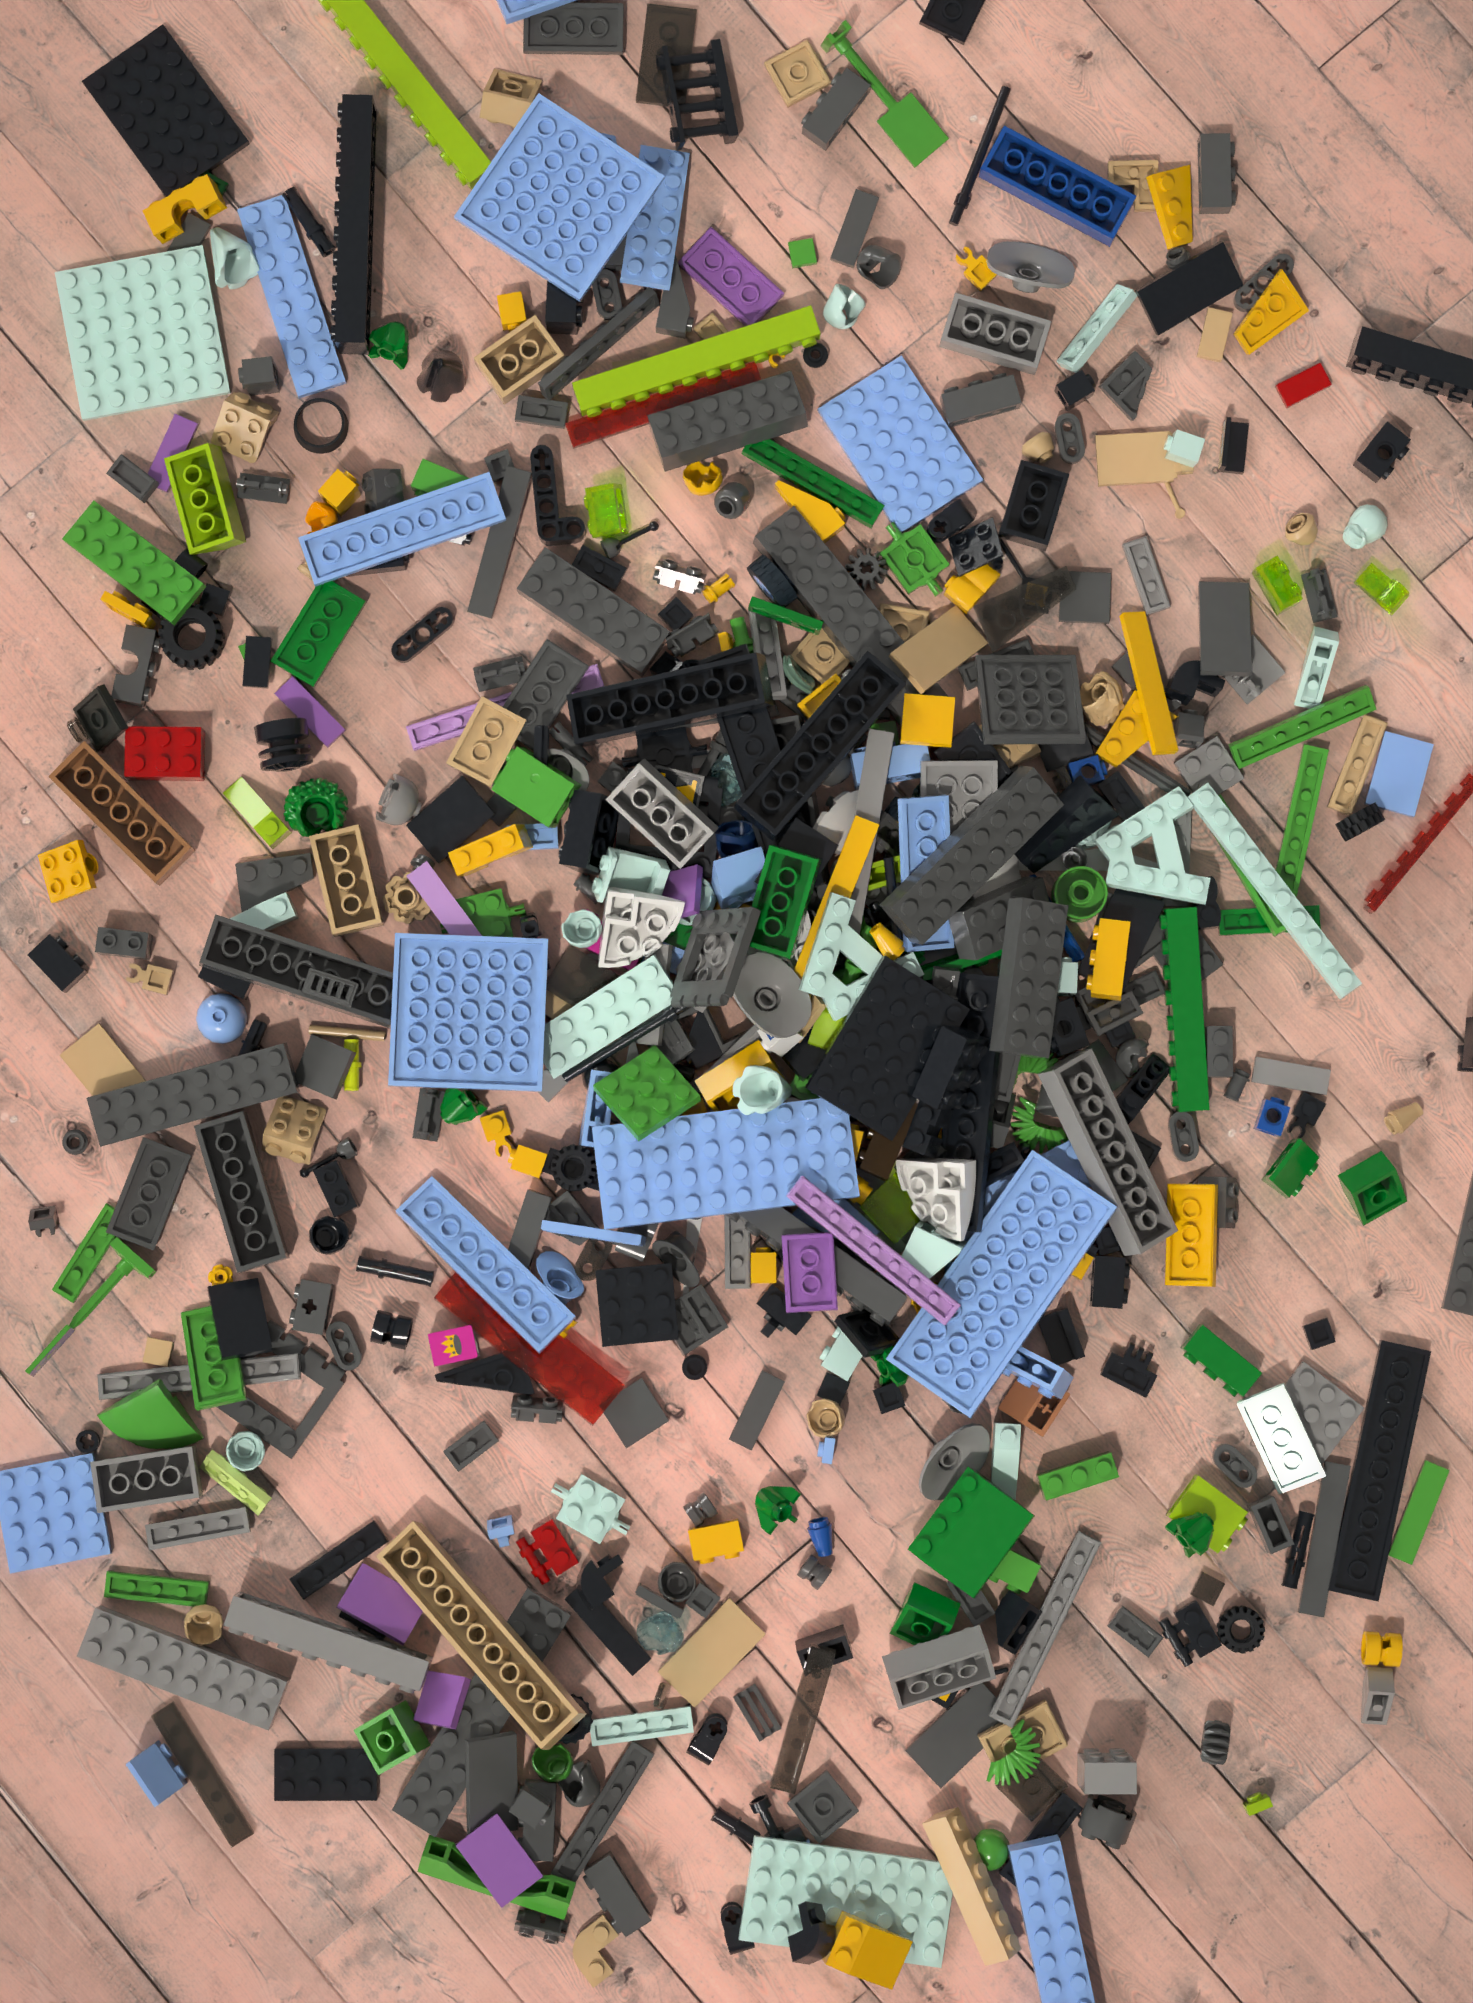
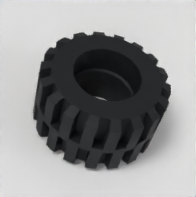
M200 604L191 605L175 626L164 619L160 623L162 625V628L158 631L160 646L163 648L165 655L181 668L186 667L188 670H194V668L204 669V665H212V660L215 657L218 659L221 655L219 653L220 650L224 649L223 639H225V633L223 632L222 624L211 610L203 608ZM193 623L202 625L206 631L203 644L194 650L181 648L178 644V636L182 628Z

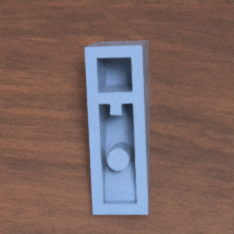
M591 1070L579 1138V1145L585 1148L594 1149L592 1127L610 1125L612 1111L594 1091L593 1085L612 1072Z

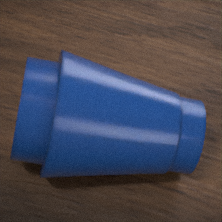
M820 1517L808 1521L809 1527L807 1530L818 1553V1557L833 1554L832 1523L829 1522L828 1517Z

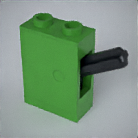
M537 725L534 729V753L525 747L512 749L506 757L507 764L503 770L499 771L491 790L548 828H556L569 807V801L573 796L574 789L579 790L581 784L548 763L550 728L545 725Z

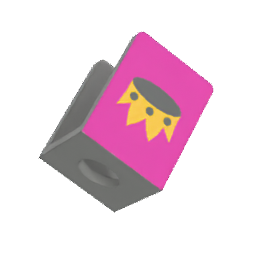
M473 1325L428 1334L434 1367L480 1356Z

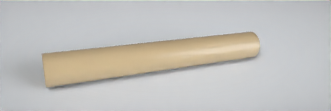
M309 1025V1035L385 1041V1031Z

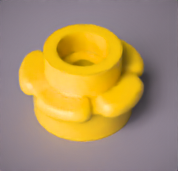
M222 1264L214 1266L213 1270L208 1274V1280L212 1283V1286L233 1282L232 1270L228 1266L224 1267ZM223 1275V1279L220 1280L218 1276Z

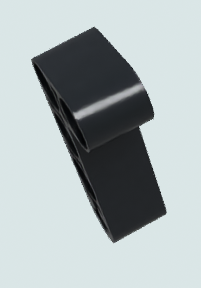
M538 445L532 449L530 460L539 539L546 546L579 543L586 535L584 522L578 517L559 518L553 454L546 445ZM540 454L545 455L546 470H541ZM548 478L551 480V485L548 488H540L538 486L539 480ZM543 503H551L554 506L553 510L550 513H543L540 510ZM571 525H578L581 531L578 535L574 536L567 532L568 528ZM547 527H552L556 530V534L551 538H546L542 535L543 530Z

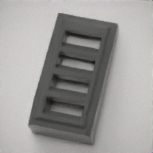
M310 968L301 992L350 1009L359 983ZM314 977H320L316 990H312L311 986ZM326 979L329 980V984L324 994L320 991ZM334 983H338L339 987L335 997L331 996ZM344 986L349 987L345 1000L340 999Z

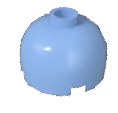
M224 993L210 995L202 1001L196 1016L197 1026L202 1035L208 1040L220 1044L230 1043L239 1038L244 1032L248 1019L246 1008L241 1001L230 994Z

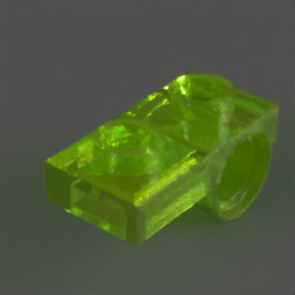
M1373 563L1354 582L1356 586L1391 616L1409 597L1408 590L1400 582L1394 579L1391 580Z

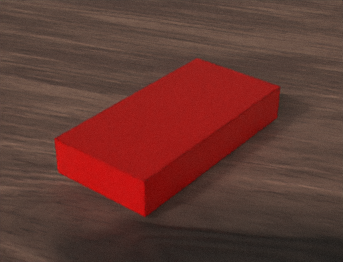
M1318 363L1277 384L1275 388L1287 409L1329 388L1332 383L1321 363Z

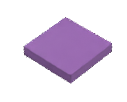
M698 864L669 872L662 896L685 902L681 918L700 913L703 867Z
M428 1670L413 1720L419 1723L456 1730L471 1679Z

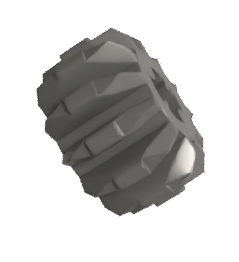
M867 548L866 555H863L861 549H858L856 551L858 558L850 555L848 559L852 564H846L845 569L852 571L849 574L852 578H855L857 584L862 583L861 589L863 591L866 590L867 584L870 585L872 590H875L876 584L874 581L883 584L884 579L880 575H887L888 570L880 568L886 565V560L877 561L881 553L877 551L874 556H871V548ZM867 565L871 566L870 572H872V573H869V572H866L865 574L861 573V571H862V567H861V566H863V567H867Z
M1208 1720L1205 1723L1200 1749L1202 1762L1212 1765H1223L1226 1762L1231 1731L1228 1723L1217 1720Z

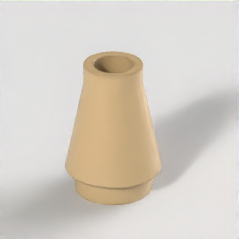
M1414 1102L1405 1107L1390 1111L1387 1114L1388 1116L1384 1117L1385 1125L1392 1134H1402L1423 1115V1110L1417 1102Z

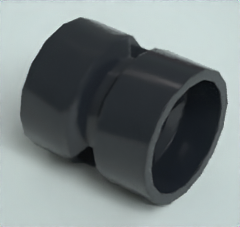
M378 1310L370 1342L382 1345L390 1342L391 1347L406 1350L413 1318L402 1315L394 1318L392 1313Z

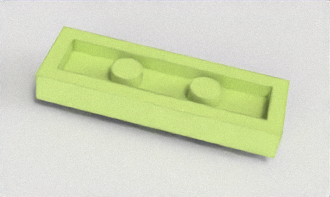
M214 1450L206 1456L199 1467L258 1516L272 1499L263 1488L255 1485L242 1471L234 1468L224 1456L216 1453Z

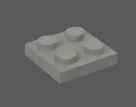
M1218 736L1174 763L1192 793L1206 783H1209L1217 795L1244 779Z

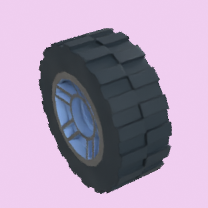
M762 554L747 567V571L754 582L773 604L785 608L798 597L781 571L765 555Z

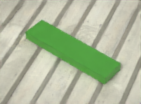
M108 1203L101 1210L52 1288L54 1292L72 1303L76 1302L110 1248V1243L116 1238V1236L106 1233L115 1209Z
M1424 1460L1390 1545L1389 1556L1410 1565L1413 1564L1450 1470Z
M107 1571L104 1597L194 1607L207 1604L210 1581Z

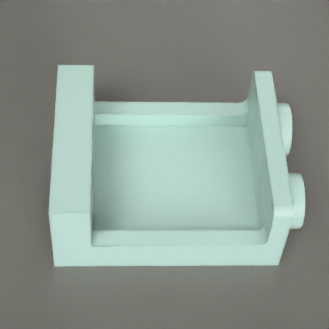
M608 847L606 855L601 857L599 866L601 871L599 877L593 881L592 892L597 902L603 903L608 886L662 896L670 868L664 859Z

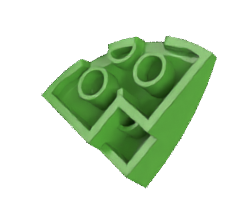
M158 1379L142 1390H136L97 1414L102 1423L117 1436L145 1448H181L194 1444L204 1438L178 1398L170 1394L161 1379Z

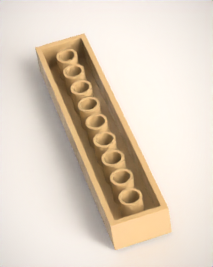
M412 1521L376 1556L540 1749L550 1750L586 1715L585 1711L422 1523Z

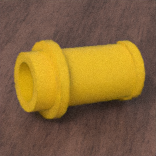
M727 573L710 586H704L705 589L702 591V594L709 603L713 601L718 602L720 596L735 587L731 578L728 579L729 575Z

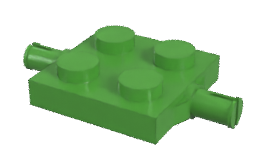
M892 522L886 529L894 540L889 547L880 552L881 558L886 560V565L908 595L919 587L927 585L934 596H938L944 590H942L935 579L950 564L921 524L913 530L902 534L895 522Z
M502 888L455 899L482 936L514 937L511 928V917L526 914L525 909L515 911L525 908L524 903L512 907L508 906L504 900ZM446 929L441 930L442 934L448 933Z

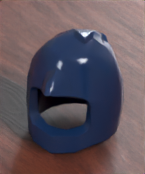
M734 820L719 825V828L715 831L716 847L721 858L758 847L752 824L748 821Z

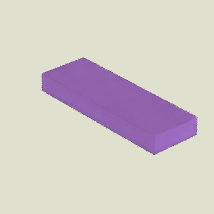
M174 414L148 472L149 476L160 483L157 489L169 493L171 483L164 458L188 450L199 426L198 423Z
M293 676L274 693L298 718H305L307 720L308 728L327 748L346 731Z

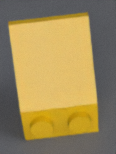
M842 1910L835 1926L836 1937L834 1945L828 1955L822 1959L823 1962L846 1974L892 1990L913 1941Z

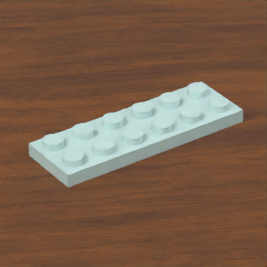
M655 954L545 1024L543 1063L553 1079L671 1005L672 997L670 994L674 983Z

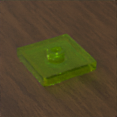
M897 1172L890 1176L860 1206L894 1244L920 1220L911 1208L913 1202L908 1192L901 1189Z

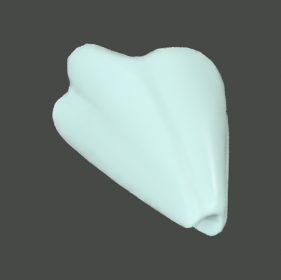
M220 227L210 230L216 285L220 288L228 285L229 289L243 287L250 278L257 276L259 271V265L252 252V247L249 243Z
M751 1065L746 1067L742 1077L737 1078L733 1083V1095L740 1098L737 1107L745 1115L755 1112L759 1114L768 1113L786 1101L792 1093V1087L779 1073L764 1066Z

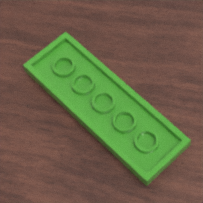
M94 500L62 538L65 543L174 626L206 588L204 583Z

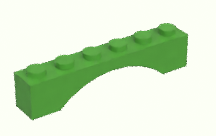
M429 1834L417 1872L492 1896L454 1842ZM543 1875L542 1878L510 1902L564 1920L576 1882L555 1875Z

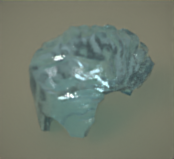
M726 761L715 763L711 767V777H719L718 787H723L722 807H726L742 797V793L732 764Z
M665 1611L653 1614L637 1626L636 1633L641 1646L646 1650L658 1651V1655L676 1652L683 1642L684 1634L679 1623Z

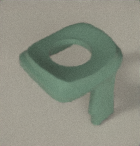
M791 655L783 656L784 678L787 677L792 684L808 694L812 693L815 687L813 677L804 672Z

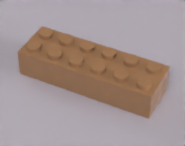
M85 741L48 776L157 885L160 886L196 851Z

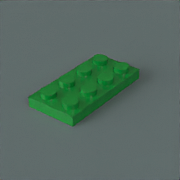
M333 581L316 586L272 657L271 663L315 688L364 608L366 601Z

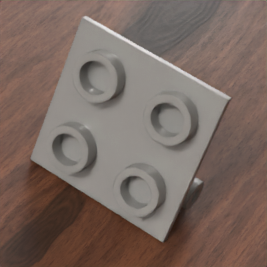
M1254 635L1251 636V676H1223L1247 705L1286 673Z

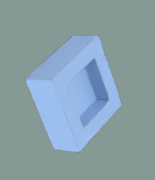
M825 1437L824 1442L819 1441L817 1457H822V1463L832 1464L835 1438Z

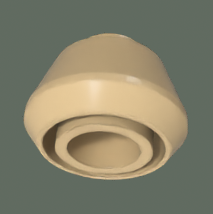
M1041 432L1022 446V454L1034 463L1040 462L1043 464L1053 457L1051 452L1054 450V445L1050 433Z
M1310 513L1295 515L1285 527V537L1298 545L1313 543L1318 533L1315 518Z

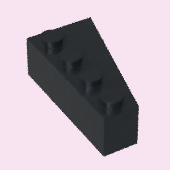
M1079 775L1058 795V798L1064 805L1014 854L1032 873H1036L1119 816L1110 803L1082 776Z

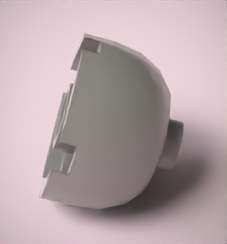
M394 773L393 777L395 780H388L378 804L383 807L381 813L376 811V820L395 826L408 822L412 815L417 816L422 803L418 801L419 792L416 785L409 779Z

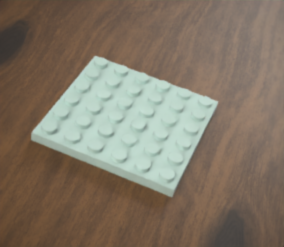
M203 245L55 272L83 421L231 394Z

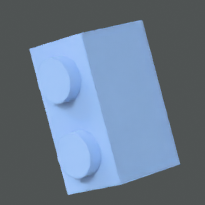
M762 847L713 861L711 885L721 909L738 908L743 903L754 900L758 886L754 881L763 869L765 862Z
M159 1740L126 1763V1766L154 1807L187 1784L185 1780L187 1778L186 1772L181 1765H175L171 1759L173 1754L170 1748L165 1743L161 1744Z

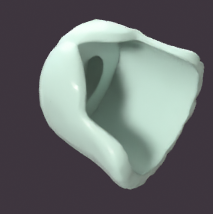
M835 284L824 306L823 316L831 326L838 329H848L855 324L866 303L854 290L842 284ZM843 309L845 310L848 319H846L845 314L842 312Z

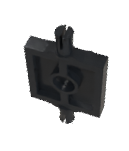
M686 727L636 735L638 745L636 756L622 757L623 768L636 766L645 758L654 768L655 765H661L693 773V757L708 755L707 746L705 744L691 747L687 738Z

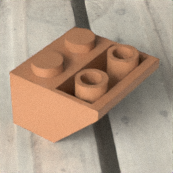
M1016 1379L998 1409L1041 1437H1044L1069 1398L1070 1393L1066 1391L1062 1399L1055 1396L1049 1399L1038 1392V1387L1031 1385L1028 1388Z

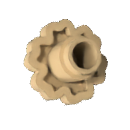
M407 872L403 878L394 876L386 884L388 893L382 898L386 912L394 913L396 921L411 924L414 918L422 921L432 911L407 878L410 872Z

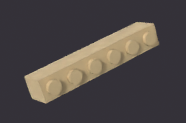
M959 1807L934 1814L923 1822L922 1825L984 1965L987 1966L1011 1959L1021 1950V1946L1009 1922L1008 1915L1001 1904L997 1890L989 1877L987 1867L980 1857L977 1845L966 1825L965 1818L962 1816Z

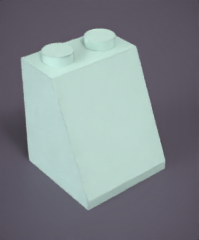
M920 1220L911 1234L902 1257L930 1279L962 1251L967 1241L946 1238L936 1233L935 1227Z

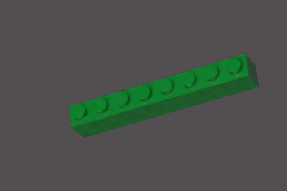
M1197 907L1163 909V914L1159 916L1160 929L1165 930V940H1161L1162 955H1166L1167 965H1163V979L1168 980V990L1164 991L1165 1005H1169L1170 1015L1166 1016L1167 1031H1171L1172 1040L1168 1041L1167 1047L1168 1055L1173 1056V1066H1169L1170 1081H1174L1175 1091H1171L1172 1107L1176 1106V1111L1210 1110Z

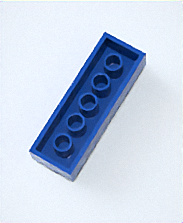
M1005 125L979 172V178L1108 247L1113 243L1136 199V195Z

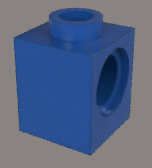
M1098 755L1068 763L1066 766L1071 783L1080 775L1090 785H1095L1105 780L1104 775H1107L1105 763L1103 760L1099 761ZM1090 766L1093 768L1094 777L1085 778L1081 772L1082 767Z
M1270 1097V1100H1263L1253 1129L1280 1137L1290 1107L1285 1106V1101L1279 1098ZM1269 1109H1275L1278 1112L1279 1118L1277 1122L1271 1123L1268 1121L1266 1114Z

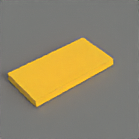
M1167 1184V1208L1178 1231L1166 1238L1165 1285L1216 1287L1218 1185Z

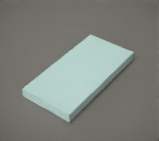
M1285 1383L1237 1401V1406L1278 1494L1326 1476L1325 1469Z

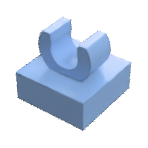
M512 1515L487 1520L489 1540L497 1538L500 1548L510 1545L509 1535L514 1534Z

